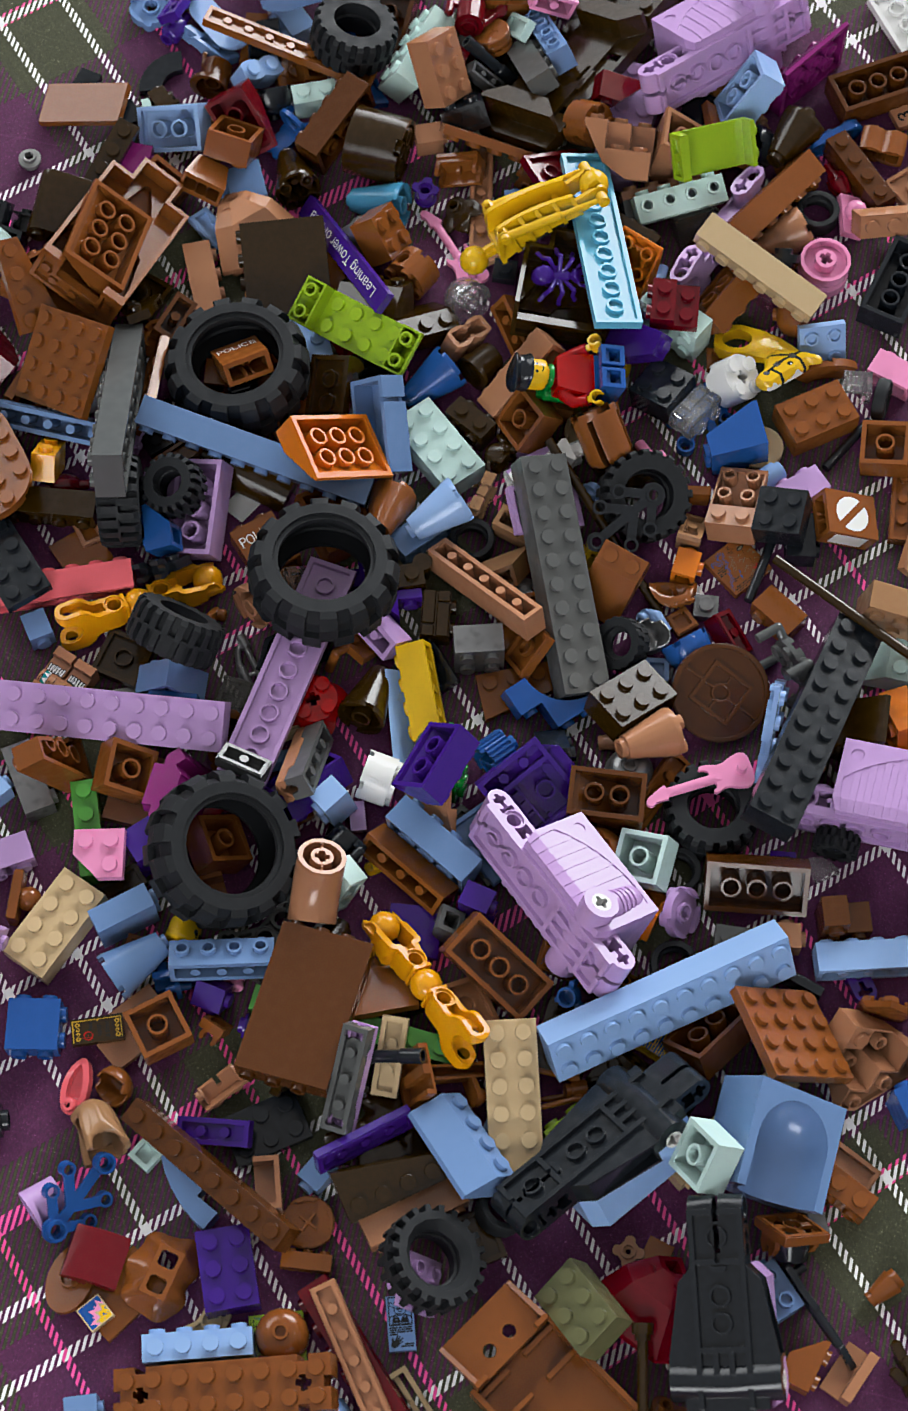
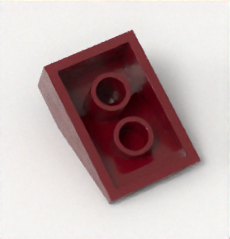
M249 78L213 97L204 106L213 122L221 115H225L265 128L259 155L278 145L262 100Z

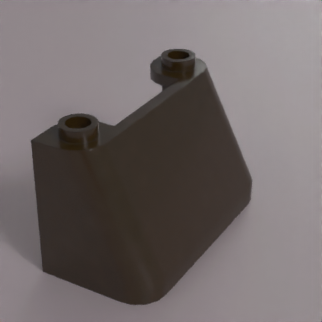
M45 169L37 190L26 236L36 241H43L48 239L50 234H55L90 190L93 181L56 169Z

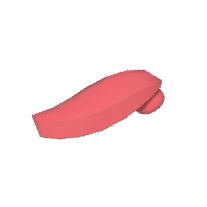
M86 1058L76 1061L63 1080L60 1091V1105L62 1111L67 1115H71L79 1104L90 1098L93 1086V1068L91 1062Z

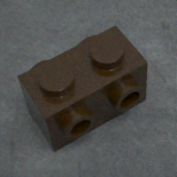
M460 395L445 411V417L465 441L478 451L482 452L496 437L497 423L490 414H484L480 411L473 401L466 400Z

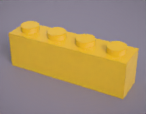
M424 639L396 646V655L394 656L396 667L400 670L399 686L405 697L403 708L410 723L408 734L413 742H416L418 736L425 730L429 722L446 723L431 643Z

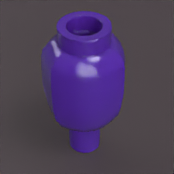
M185 12L178 22L174 24L169 22L162 27L160 38L165 45L170 46L181 41L184 27L191 20L190 14Z

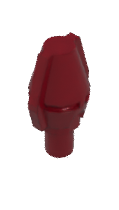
M830 162L826 163L823 167L826 169L825 172L828 179L826 184L829 191L836 197L840 193L850 195L852 190L848 176L842 170H835Z

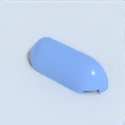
M192 0L190 2L189 11L191 16L218 46L233 51L247 45L245 42L202 26L203 18L210 5L220 8L213 0Z

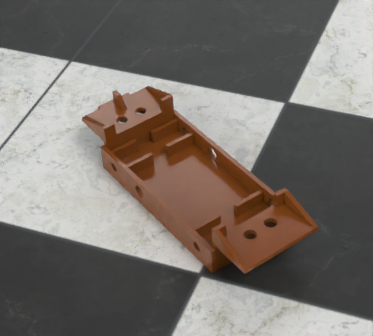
M510 1280L439 1349V1352L474 1387L470 1392V1398L483 1411H637V1403L596 1361L580 1357L549 1315ZM506 1325H512L516 1329V1334L511 1338L503 1335L502 1330ZM489 1344L493 1345L497 1351L496 1355L491 1358L483 1354V1348Z

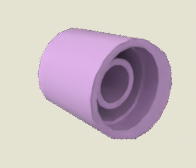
M52 1176L18 1193L21 1202L40 1230L44 1221L48 1219L47 1199L41 1194L42 1187L46 1183H53L58 1186ZM53 1187L49 1189L48 1196L53 1194ZM61 1189L60 1195L57 1198L59 1213L65 1206L64 1193Z

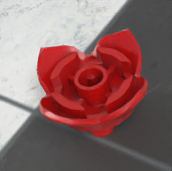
M314 674L292 726L298 725L301 728L323 720L332 735L336 728L339 705L348 694L343 688L330 682L327 677ZM317 700V705L312 706L310 701Z

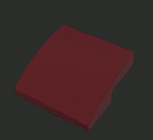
M78 1223L59 1275L83 1285L89 1283L113 1292L116 1290L132 1239L104 1229Z

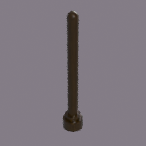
M632 1323V1335H634V1340L637 1341V1411H649L648 1341H651V1335H654V1323Z

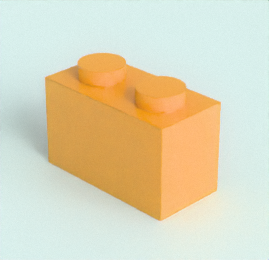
M51 437L41 439L31 452L33 481L56 482L59 475L65 469L66 441Z

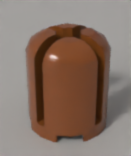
M615 400L610 404L605 402L603 406L589 408L582 416L577 417V415H574L570 418L587 463L592 468H606L609 464L613 465L620 457L626 458V454L632 452V443Z

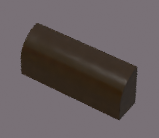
M203 450L200 459H215L208 456V451ZM222 457L223 461L234 467L231 490L277 512L285 508L297 483L291 481L290 485L279 482L276 480L277 476L270 473L267 476L253 472V467L245 465L244 468H240L231 464V459Z

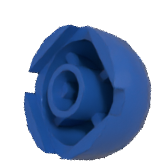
M703 627L674 644L665 647L661 652L669 665L677 669L678 665L688 654L702 646L711 644V640Z

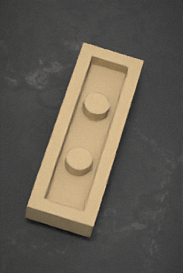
M384 1014L382 1016L377 1050L405 1048L410 1019ZM375 1063L370 1094L397 1099L403 1064Z

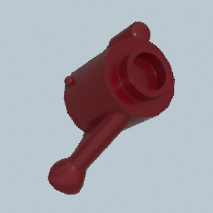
M447 0L444 13L447 17L453 15L454 8H456L455 28L457 32L465 37L469 35L476 37L498 17L503 18L508 12V7L502 4L497 5L494 9L487 10L484 0Z

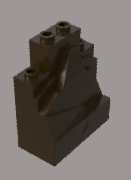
M562 227L553 228L549 245L526 241L510 335L527 337L537 327L549 333L557 343L574 346L584 343L588 344L587 338L591 334L597 333L601 338V344H604L607 329H594L585 287H579L572 280H569L577 290L575 294L577 301L573 302L570 295L571 290L563 282L565 295L561 299V305L557 306L556 301L560 294L559 285L555 286L553 291L541 302H538L537 299L548 287L536 285L531 280V273L536 267L541 265L550 266L547 261L541 260L535 255L537 251L544 256L551 257L554 264L558 266V257L554 253V248H558L559 252L564 256L562 269L570 260V253H575V261L568 269L569 272L576 268L578 264H581L574 230Z

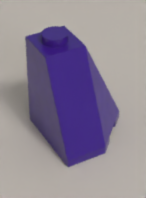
M642 325V329H611L604 344L624 346L625 365L663 361L671 348L673 339L659 330Z

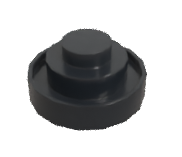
M775 248V252L770 253L789 268H794L795 264H800L801 255H794L793 249Z

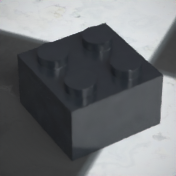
M664 360L651 362L628 389L632 407L668 425L673 423L697 393L695 376Z
M761 486L751 527L755 541L803 547L813 505L809 490Z

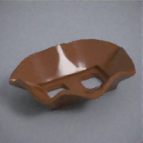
M157 1231L149 1233L142 1246L127 1259L126 1276L121 1290V1297L124 1302L155 1323L163 1322L182 1310L186 1302V1289L196 1280L200 1271L195 1241L186 1238L180 1239ZM166 1250L178 1257L173 1269H168L158 1263L162 1251ZM155 1275L166 1281V1286L161 1294H156L146 1288L150 1276Z

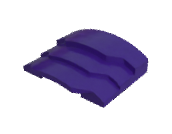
M534 736L520 749L513 752L474 783L485 797L494 789L506 792L534 826L535 830L570 817V815H566L571 765L575 764L559 745L541 744L536 736Z

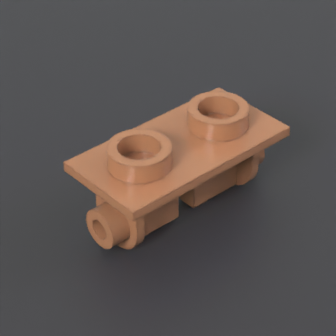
M228 1064V1066L216 1074L221 1082L216 1084L210 1078L198 1087L197 1092L194 1093L198 1103L207 1112L218 1108L225 1099L233 1093L239 1092L249 1082L240 1078L239 1074H236L234 1064Z

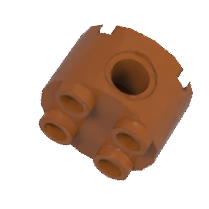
M586 99L572 101L563 116V122H566V128H563L566 140L571 144L596 149L584 122L585 117H590L591 113L605 115L604 119L614 122L615 118L610 107L605 103Z
M407 246L384 270V274L388 279L403 277L405 281H413L414 300H420L438 281L440 272L429 255L424 257L421 255L423 252L421 249Z

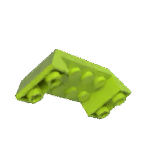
M308 275L288 313L289 319L395 375L404 374L424 334L405 324H401L383 314L375 313L372 308L340 293Z

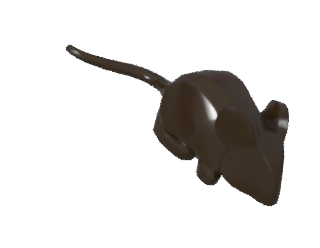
M498 434L496 438L499 442L491 444L486 448L484 454L485 471L490 472L492 470L500 474L508 467V462L512 463L515 461L516 458L513 455L517 451L504 434ZM474 484L471 487L478 489L480 485Z

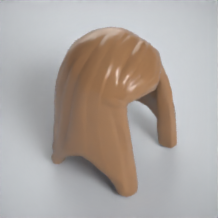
M88 1099L79 1104L71 1114L70 1119L78 1131L80 1151L85 1169L91 1168V1160L98 1152H108L117 1159H121L128 1152L127 1149L131 1147V1141L126 1135L115 1111L108 1103L99 1099Z

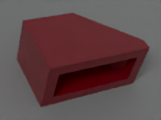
M603 69L595 76L591 101L605 103L612 108L637 93L641 89L640 81Z

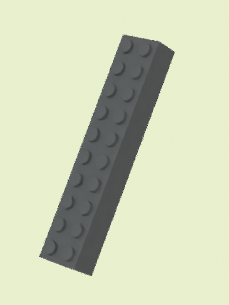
M115 324L114 334L105 360V371L102 372L103 384H100V397L97 400L98 410H95V424H93L92 428L93 437L90 438V451L87 454L88 467L92 466L93 472H90V487H95L96 497H126L137 431L135 419L141 405L147 365L143 324Z
M566 453L520 456L510 467L536 603L543 607L545 630L555 640L546 653L554 699H580L588 696L590 691L609 681V675Z

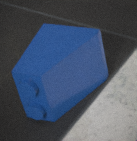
M757 400L751 401L706 434V444H703V458L706 468H711L712 476L719 474L722 466L746 468L749 465L768 462L769 442Z

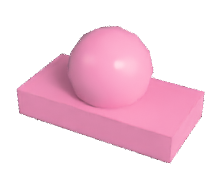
M840 193L837 196L840 210L838 216L840 236L860 241L861 239L851 232L852 209L867 207L865 203L860 201V198Z

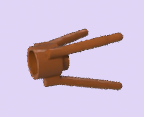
M539 1068V1074L556 1077L552 1070ZM579 1074L567 1079L569 1081L564 1083L562 1094L540 1097L541 1102H548L541 1104V1110L578 1102L588 1092L587 1081L580 1080Z

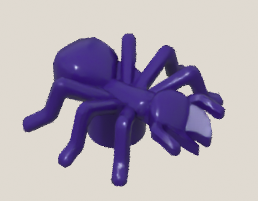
M554 248V253L558 257V266L554 264L551 257L544 256L537 251L535 255L550 264V266L541 265L536 267L531 273L533 283L548 287L537 301L541 302L553 291L555 286L559 285L560 294L557 297L556 305L560 306L561 299L565 295L563 282L571 290L572 301H577L575 296L577 290L569 280H572L579 287L586 288V286L580 283L585 282L584 277L581 276L583 271L579 269L582 267L581 264H578L571 272L568 271L575 261V253H570V260L562 269L564 256L559 252L558 248Z

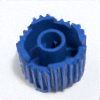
M497 729L479 741L480 744L475 750L473 758L480 770L483 768L487 773L513 752H516L519 745L512 735L506 737L501 729Z

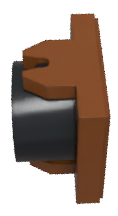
M802 1213L763 1214L755 1216L754 1225L762 1231L760 1240L762 1251L768 1252L769 1257L782 1263H805L808 1260L809 1252H814L819 1244L829 1243L830 1240L829 1232Z

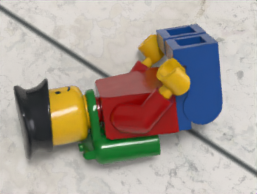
M594 333L587 338L588 344H581L559 354L552 364H547L543 359H535L531 353L520 355L518 352H515L506 373V387L509 392H514L515 390L524 392L527 389L536 390V398H541L547 402L565 403L570 408L590 405L603 406L605 402H608V404L614 400L616 402L626 389L625 369H623L625 366L624 346L601 344L599 334ZM592 350L594 353H598L599 356L590 354V351Z

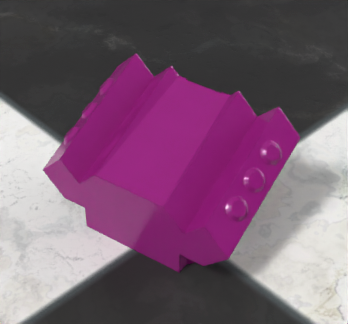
M177 748L167 755L164 764L154 763L142 800L143 810L148 812L150 817V814L160 806V800L170 790L196 775L201 776L211 771L181 748ZM201 809V810L195 815V817H196L197 815H203L204 809Z

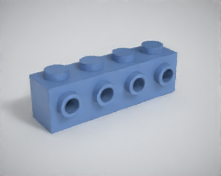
M274 937L208 938L205 940L181 939L169 941L168 969L170 982L263 979L275 946Z

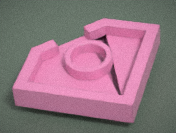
M125 828L75 829L73 855L98 881L124 880L127 831Z

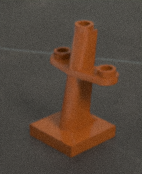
M417 1043L412 1047L424 1048L426 1050V1061L424 1064H403L399 1085L403 1106L407 1104L411 1111H413L437 1094L436 1085L462 1082L471 1107H479L485 1103L486 1092L484 1088H480L477 1081L485 1080L484 1061L473 1062L472 1066L468 1069H457L452 1064L433 1065L431 1064L427 1043ZM457 1050L458 1055H459L461 1058L466 1059V1058L460 1053V1051Z

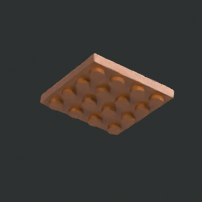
M41 304L15 395L87 421L115 328Z
M735 986L730 991L769 1078L779 1082L849 1084L854 1079L849 1065L838 1046V1042L828 1026L827 1019L824 1017L816 997L811 992Z

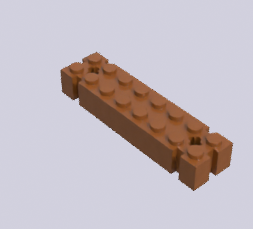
M330 1351L308 1353V1360L306 1361L298 1354L147 1366L145 1367L146 1374L137 1368L113 1369V1392L120 1395V1403H113V1411H306V1408H310V1411H339L338 1390L331 1386V1379H338L337 1356ZM308 1379L312 1382L311 1386L307 1385L308 1389L306 1390L303 1388V1384ZM145 1393H148V1399H143L145 1402H142V1397L145 1396Z

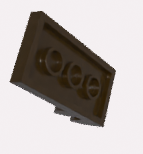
M312 354L310 365L311 379L304 415L348 414L351 396L350 382L354 381V373H360L364 370L362 361L350 355Z

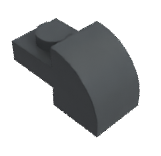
M442 904L438 909L432 930L433 936L440 942L445 943L465 921L466 914L446 904Z

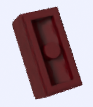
M730 608L704 621V625L715 643L733 644L748 652L753 651Z

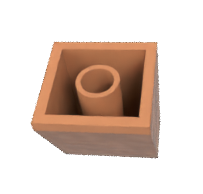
M670 106L666 107L656 129L649 179L658 181L659 184L667 183V179L673 178L669 133L702 126Z

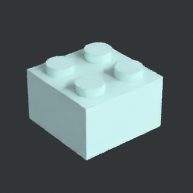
M622 827L615 855L642 889L666 893L679 844L668 835Z
M690 1116L668 1164L696 1193L718 1196V1194L724 1193L744 1148L716 1120Z

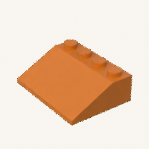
M366 414L293 415L276 431L284 453L315 481L391 478L393 476Z

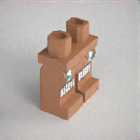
M58 646L53 652L54 656L39 673L37 678L33 680V683L93 688L100 680L96 668L80 658L77 659V656Z

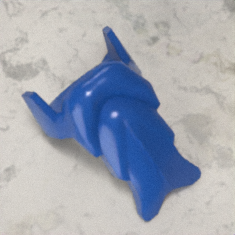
M293 105L282 108L279 111L284 124L280 127V131L275 134L278 145L267 151L272 153V157L277 160L278 154L282 149L292 148L295 145L294 142L297 134L308 125V123L301 122L293 114L295 110Z

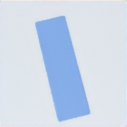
M385 669V677L389 683L388 711L392 753L394 758L400 759L399 762L405 763L415 742L410 739L408 734L410 723L403 708L405 697L399 686L400 670Z

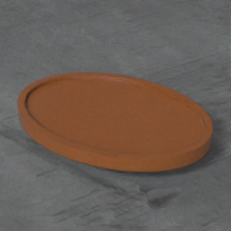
M68 1248L61 1252L53 1262L45 1284V1297L49 1307L54 1312L62 1315L77 1310L86 1301L94 1287L92 1284L86 1283L83 1285L59 1275Z

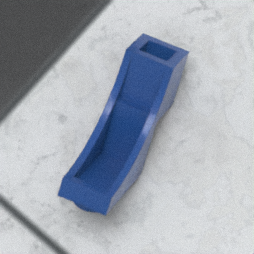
M526 678L506 689L500 696L517 721L522 717L527 720L538 713L539 710L552 730L560 728L567 730L575 724L573 721L580 715L582 718L588 716L584 710L588 696L576 700L554 699L537 691Z

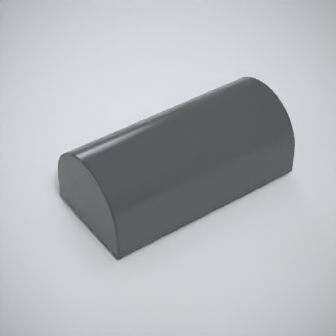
M229 742L225 743L215 757V766L224 770H231L238 776L245 773L262 780L264 783L269 776L273 762Z

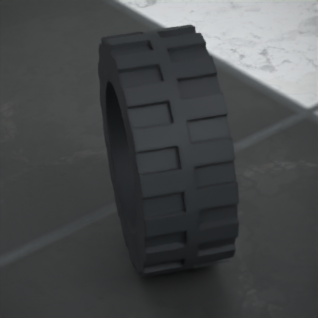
M614 616L612 619H607L604 624H601L599 628L607 668L624 672L647 658V653L650 650L649 633L638 620ZM621 632L627 633L631 638L629 652L624 656H618L613 651L614 639Z

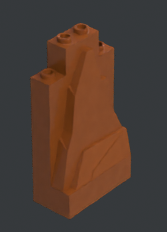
M145 157L133 174L113 160L98 178L99 181L153 218L123 292L118 294L107 286L102 294L99 295L89 288L62 253L88 192L44 246L29 271L31 275L88 317L108 326L111 325L128 299L189 218L180 208L172 204L184 185L147 157Z

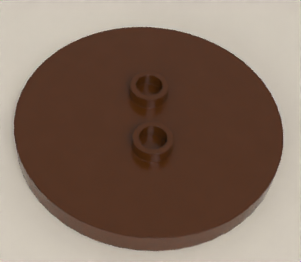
M728 643L708 644L688 654L678 665L671 682V687L678 694L673 703L675 715L680 714L685 724L684 728L687 731L709 742H731L751 733L764 718L768 699H770L769 681L761 663L747 650Z

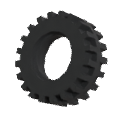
M425 1204L419 1209L417 1207L413 1208L385 1231L382 1236L385 1238V1241L378 1246V1251L382 1252L383 1256L377 1260V1265L385 1269V1273L380 1278L382 1282L389 1281L392 1287L387 1292L390 1296L397 1293L401 1298L398 1304L403 1308L408 1304L412 1305V1313L418 1315L425 1310L426 1317H433L439 1312L441 1316L445 1315L475 1295L478 1291L476 1287L483 1283L485 1278L480 1272L487 1267V1262L480 1260V1255L485 1253L484 1246L478 1247L476 1239L480 1237L478 1232H470L467 1227L471 1222L467 1218L462 1222L457 1219L458 1211L453 1209L449 1213H445L444 1205L439 1204L434 1209H431L430 1204ZM427 1239L433 1241L443 1250L450 1268L449 1277L444 1284L434 1286L417 1276L411 1266L409 1257L410 1246L415 1240Z

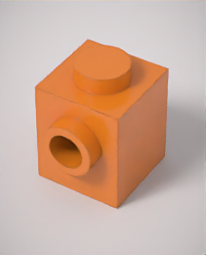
M679 546L669 582L692 585L695 582L696 576L701 577L705 565L704 562H701L702 552H698L692 547L683 548Z

